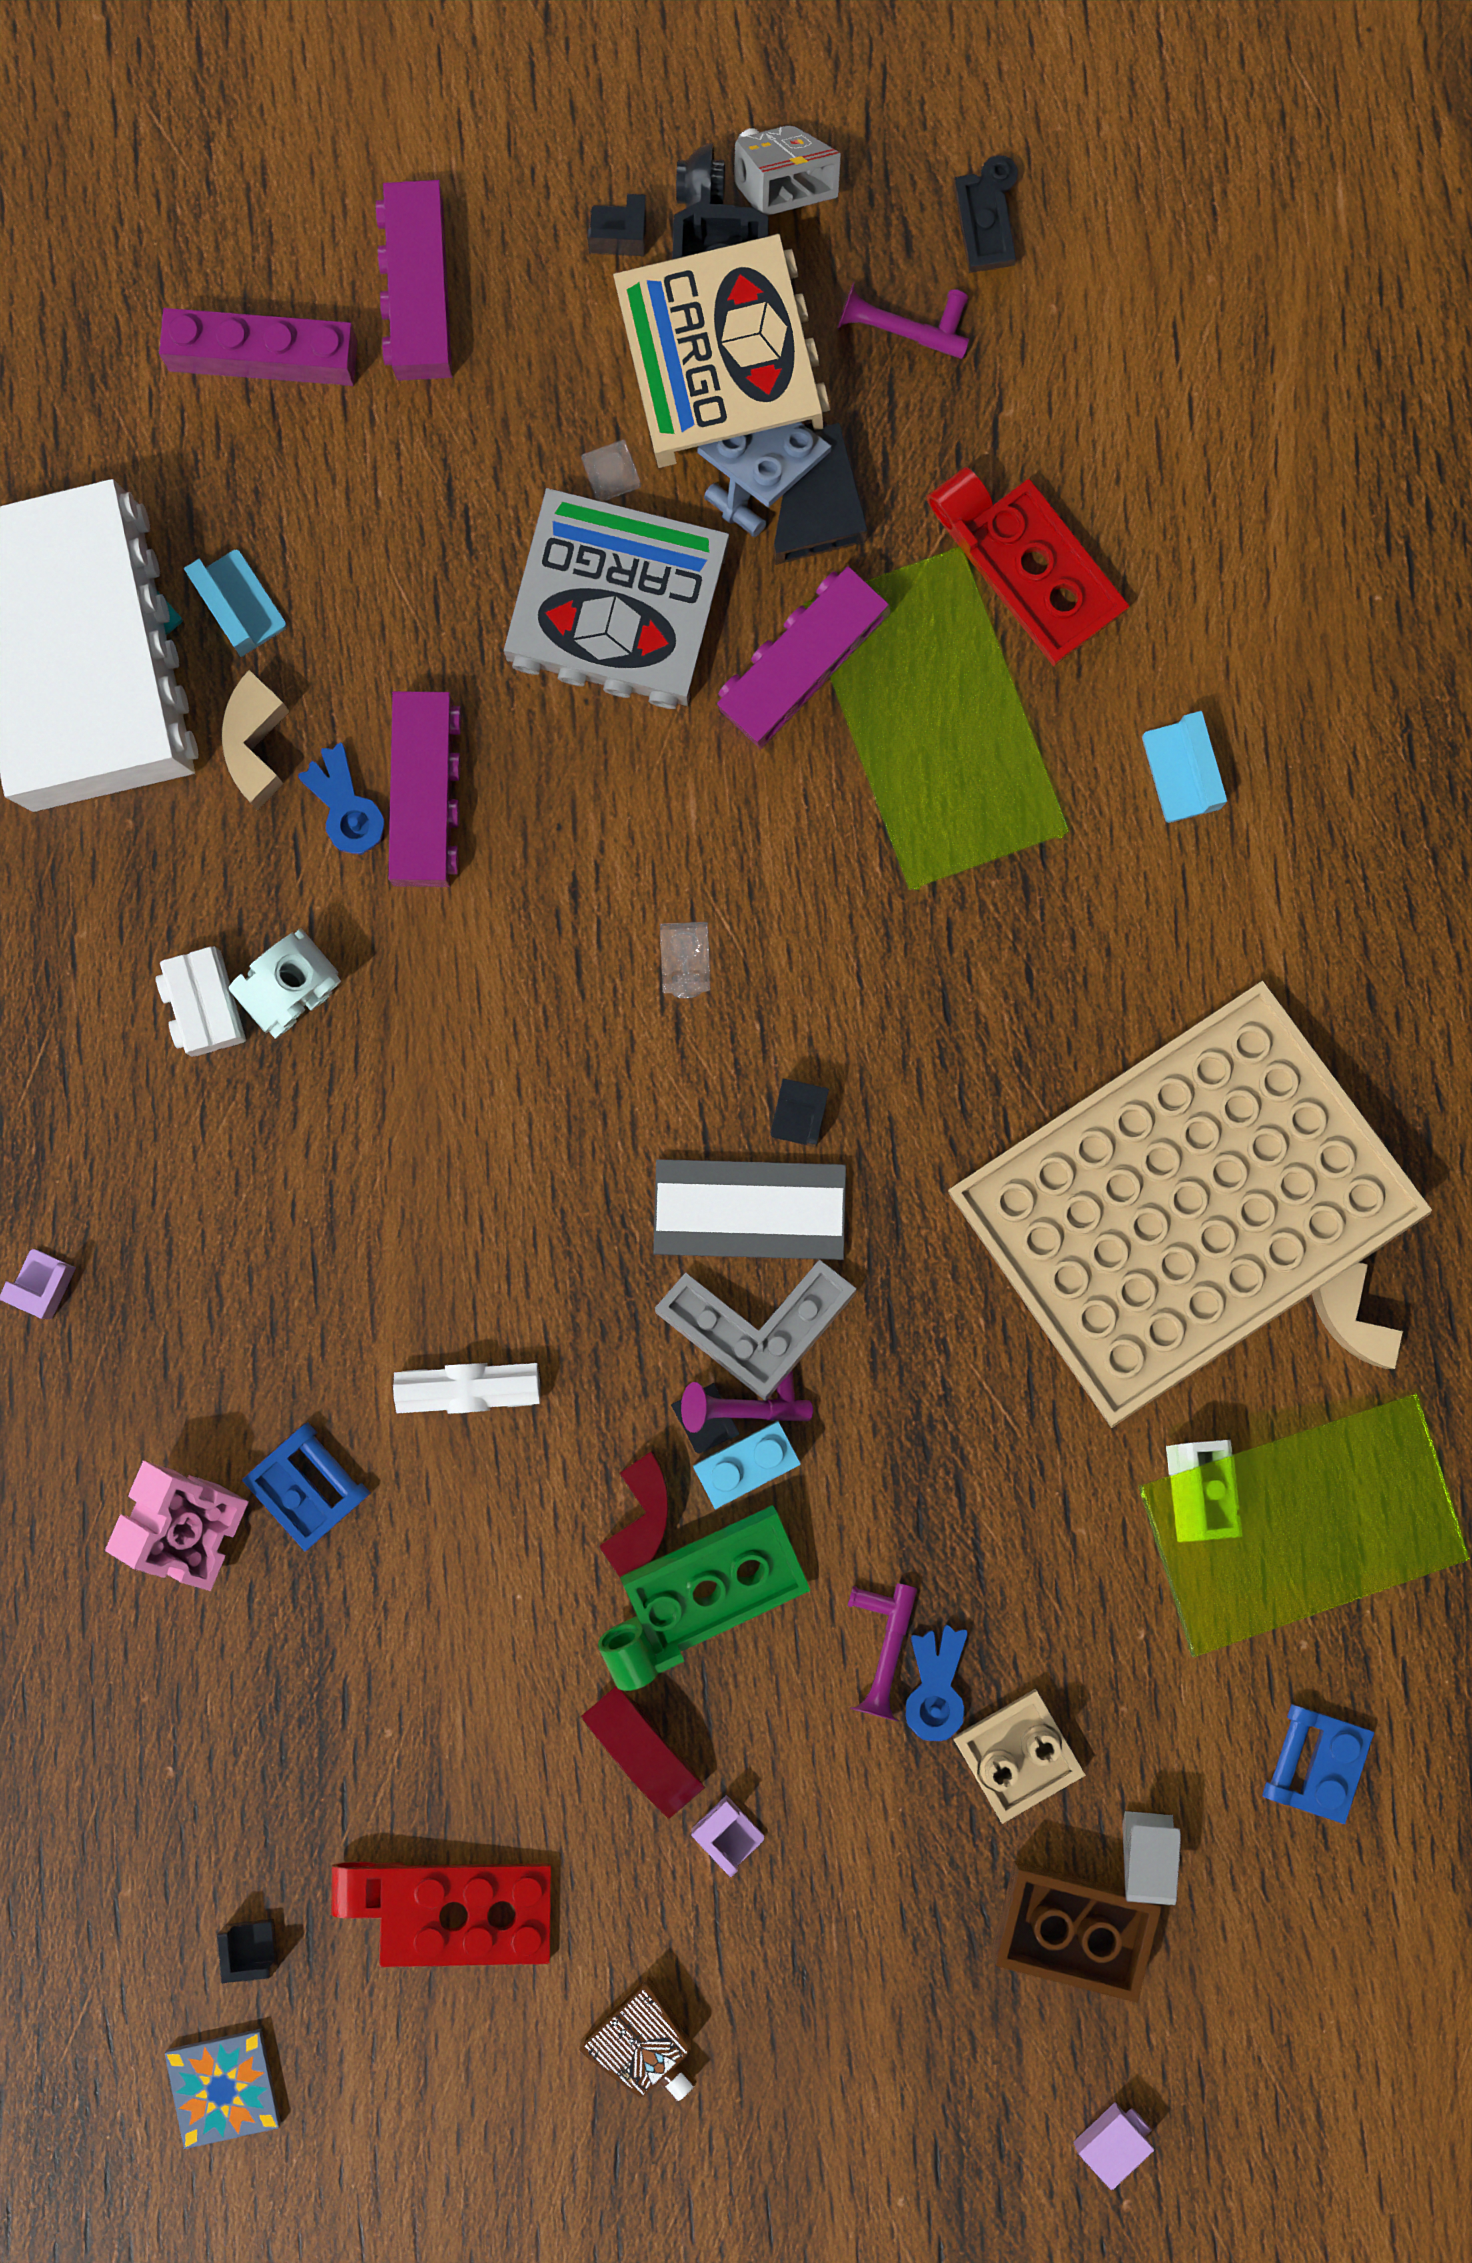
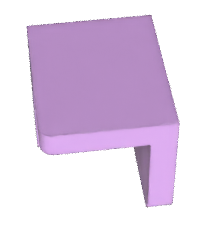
M32 1249L16 1281H6L0 1294V1300L41 1319H52L76 1267L39 1250Z
M727 1795L696 1823L691 1830V1836L730 1877L738 1871V1865L764 1841L763 1833Z

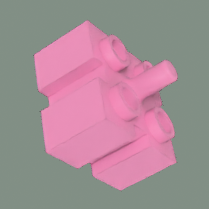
M143 1460L128 1497L136 1501L135 1507L130 1517L120 1514L105 1551L133 1569L163 1578L168 1574L180 1583L211 1591L226 1556L218 1551L219 1545L224 1535L234 1537L248 1501L219 1484L191 1475L187 1478L175 1470Z

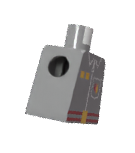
M784 126L764 132L750 128L743 131L735 143V184L753 208L766 216L837 198L841 154L795 126Z

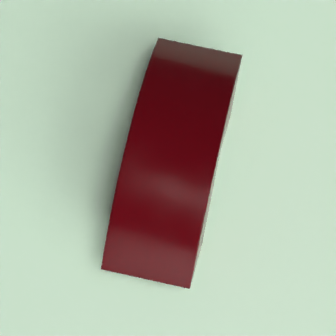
M650 1451L619 1473L645 1513L598 1546L619 1578L650 1563L665 1532L669 1509L668 1490L663 1470L653 1451Z
M615 1686L580 1716L619 1767L668 1819L706 1788L687 1761L665 1742L641 1707L623 1690Z

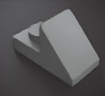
M1125 1811L1122 1828L1126 1901L1175 1905L1177 1899L1181 1832L1180 1829L1173 1826V1815Z

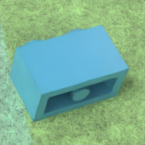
M775 1421L693 1464V1468L714 1508L717 1509L801 1464L780 1423Z

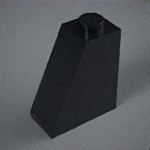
M823 421V429L814 431L812 423L805 425L831 445V452L782 496L774 541L773 557L775 565L866 542L868 530L840 423L828 425L826 421Z

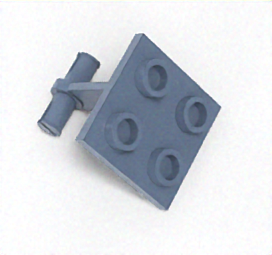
M801 422L698 446L697 453L730 478L729 492L725 491L715 482L706 490L704 499L723 512L722 518L728 523L733 524L736 522L748 531L751 536L756 537L764 529L766 521L747 508L750 494L769 508L831 452V445Z

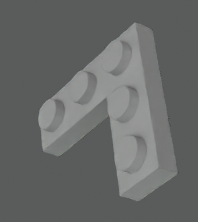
M819 1260L758 1331L685 1273L655 1307V1312L766 1401L856 1295V1288Z

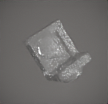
M707 922L660 924L663 993H673L675 997L692 998L700 995L701 992L710 991Z

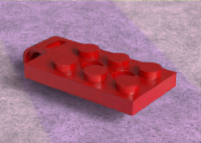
M964 467L926 496L935 516L1053 667L1128 611L1130 607L1029 478L992 505V499L984 484L972 470ZM1029 552H1037L1046 559L1047 569L1038 575L1029 574L1023 569L1021 558ZM1062 588L1072 592L1076 600L1075 607L1069 611L1055 609L1050 602V594L1054 590Z
M352 1861L332 1865L331 1915L339 1918H380L379 1967L550 1964L551 1866L549 1863L405 1865L404 1862L374 1863ZM500 1901L510 1903L515 1909V1916L512 1922L504 1927L493 1926L488 1921L490 1907ZM450 1902H458L467 1910L465 1921L456 1928H448L439 1920L441 1909Z

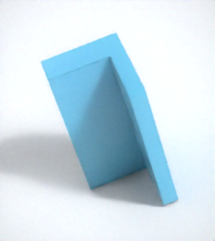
M239 550L231 551L206 568L200 559L183 568L241 657L286 629L285 621Z
M1202 711L1184 715L1177 724L1147 731L1143 734L1142 740L1166 822L1171 823L1220 810L1226 804V794Z

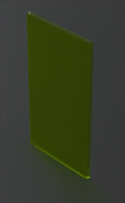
M960 547L951 548L947 552L864 581L889 604L890 615L835 671L830 680L909 891L913 889L918 890L924 885L1053 838H1061L1064 834L1069 833L963 550ZM816 599L808 600V602L803 603V606L807 609Z
M1412 1394L1138 1486L1192 1657L1200 1656L1470 1560L1417 1394Z

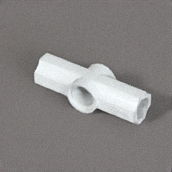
M487 1363L447 1365L445 1369L441 1370L423 1369L394 1373L393 1391L396 1413L447 1410V1413L490 1411V1407H517L541 1404L538 1363L488 1366Z

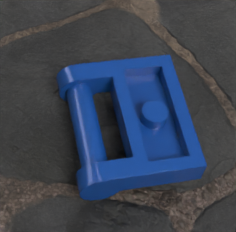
M309 1422L300 1427L242 1479L245 1485L305 1552L371 1494L363 1483L357 1485L316 1439L315 1435L318 1432ZM299 1449L343 1497L334 1507L290 1459Z
M1291 1704L1287 1718L1291 1719L1272 1781L1271 1783L1266 1782L1262 1796L1272 1801L1345 1824L1374 1732ZM1309 1726L1320 1729L1301 1791L1297 1792L1289 1788Z

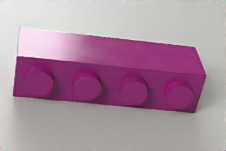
M440 181L383 183L384 200H376V219L378 229H385L386 245L378 246L380 274H387L388 291H380L382 319L390 320V336L382 337L384 365H392L397 381L452 378L444 199Z
M163 308L159 355L168 371L354 386L358 340L352 324L349 322Z
M848 566L840 575L836 571L828 575L816 590V593L820 596L807 609L803 605L798 607L785 621L783 626L787 630L775 643L769 639L761 645L751 658L754 665L742 677L738 674L732 676L718 693L722 697L717 703L720 712L760 750L890 615L889 604Z
M392 691L388 879L393 886L450 887V874H458L459 851L458 846H451V828H459L460 805L459 799L451 798L452 781H460L461 760L460 753H452L453 735L461 734L462 716L461 706H453V700L449 692Z

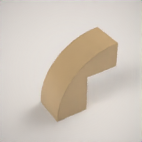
M248 670L235 687L228 701L222 726V745L225 761L235 784L247 800L258 810L283 785V782L251 750L289 713V710L268 687Z
M1358 1262L1312 1293L1315 1307L1326 1329L1349 1353L1371 1365L1384 1369H1395L1403 1331L1356 1321L1368 1266Z

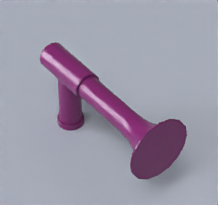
M853 282L843 307L837 330L842 325L850 322L864 323L962 359L969 339L955 333L964 305L968 301V295L959 290H950L948 292L947 304L939 328L926 323L921 324L867 303L857 294Z
M792 1370L776 1388L777 1399H767L766 1401L713 1398L705 1394L703 1387L698 1382H691L683 1393L681 1414L686 1429L691 1433H697L705 1421L721 1417L809 1421L812 1418L813 1407L809 1400H795Z
M897 1583L892 1598L858 1589L857 1586L852 1587L848 1607L855 1606L888 1615L885 1627L886 1634L870 1692L857 1707H850V1709L899 1722L893 1716L890 1708V1691L904 1635L906 1636L917 1588Z

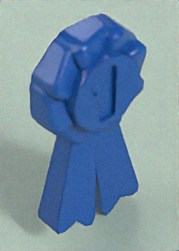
M338 743L333 750L321 749L322 757L330 775L329 778L314 761L310 762L308 771L298 774V778L330 808L325 829L336 848L342 852L362 855L381 842L385 821L373 801L355 796L345 747L342 743Z
M945 1625L943 1627L938 1656L936 1655L935 1635L932 1630L926 1632L923 1637L911 1635L910 1640L922 1684L907 1698L905 1716L908 1726L922 1740H947L963 1724V1700L951 1687V1683L967 1637V1630L961 1629L955 1632L950 1626Z

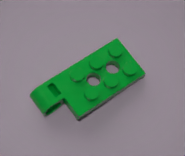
M774 1506L763 1509L621 1576V1582L637 1616L607 1630L600 1637L598 1648L616 1687L624 1691L635 1690L649 1684L659 1673L684 1662L681 1654L682 1651L811 1591ZM747 1560H757L760 1562L759 1569L752 1576L740 1577L737 1575V1570L743 1562ZM706 1580L717 1583L714 1592L709 1596L703 1598L693 1596V1591L699 1583Z

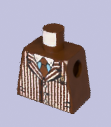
M648 1976L581 2039L579 2051L640 2098L644 2097L659 2083L678 2102L697 2083L692 2075L680 2064L690 2053L692 2042L658 1988Z

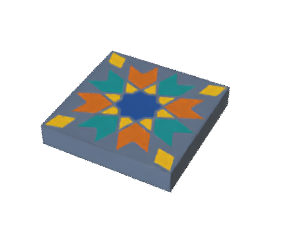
M262 2028L167 2049L164 2053L184 2149L278 2129L280 2127L281 2121Z

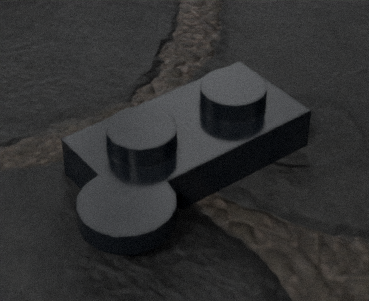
M1004 155L990 157L984 162L981 176L979 177L976 174L954 177L953 186L969 273L1015 266L1016 256L1004 193L1009 192L1015 186L1018 178V169L1016 164Z

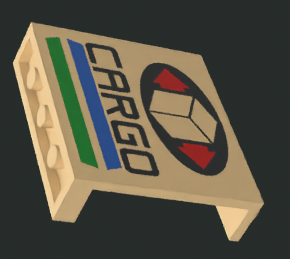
M779 234L613 274L658 468L677 464L674 454L676 451L805 420H812L814 431L823 429L822 412L830 411L824 382L815 384L811 368L819 366L816 346L813 338L804 339L801 323L809 321L803 293L796 295L793 293L790 279L798 277L792 249L783 251Z

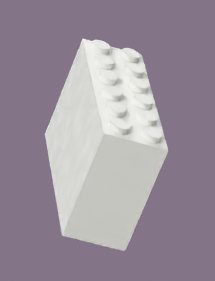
M113 479L0 506V776L4 796L32 812L195 774L193 759H198V748L192 731L186 732L183 714L189 712L188 701L183 687L176 685L173 671L174 668L179 667L178 654L173 641L166 638L163 623L169 622V612L163 595H157L154 578L160 576L159 565L154 551L147 549L144 533L150 532L149 518L144 505L138 504L131 492H126Z

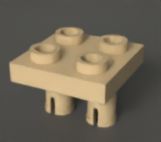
M1036 1689L953 1736L955 1743L1002 1824L1085 1776Z

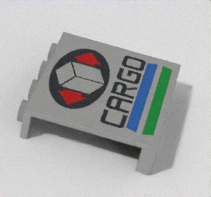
M546 488L504 647L507 661L513 662L512 668L527 674L539 675L540 669L558 673L560 681L575 686H585L586 681L604 685L603 691L619 697L629 698L631 692L649 696L651 704L662 708L676 709L677 704L688 706L690 699L689 689L722 563L725 564L729 548V534Z

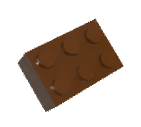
M1014 1861L991 1957L997 1967L1138 2003L1161 1906L1156 1903L1126 1901V1889Z

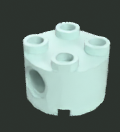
M301 928L295 934L292 932L256 959L249 966L251 969L247 973L248 977L245 979L240 974L229 986V991L265 1033L270 1032L277 1039L297 1022L296 1018L305 1011V1005L311 1011L317 1008L333 994L332 990L341 980L337 976L338 971Z

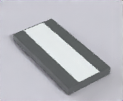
M656 1159L653 1255L843 1260L846 1165Z

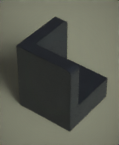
M627 194L626 207L594 205L591 208L590 229H588L587 233L589 254L645 255L647 220L645 194Z
M783 1078L770 1132L771 1137L815 1148L829 1089Z
M714 1383L703 1388L706 1395L722 1399ZM682 1399L671 1404L696 1453L700 1454L730 1438L732 1439L740 1435L733 1419L729 1417L709 1419L704 1422L702 1428L697 1433H691L686 1429L682 1420Z
M274 1919L229 1923L218 1932L217 1941L221 1984L268 1979L278 1969Z

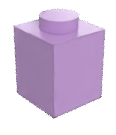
M1116 2102L1073 2142L1080 2157L1111 2191L1154 2151L1147 2137L1152 2131L1148 2124L1133 2108L1125 2113Z

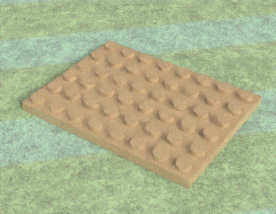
M1263 981L948 1190L955 1204L1111 1428L1432 1212V1209Z

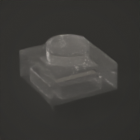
M625 439L581 455L583 466L597 501L603 502L641 488V482Z

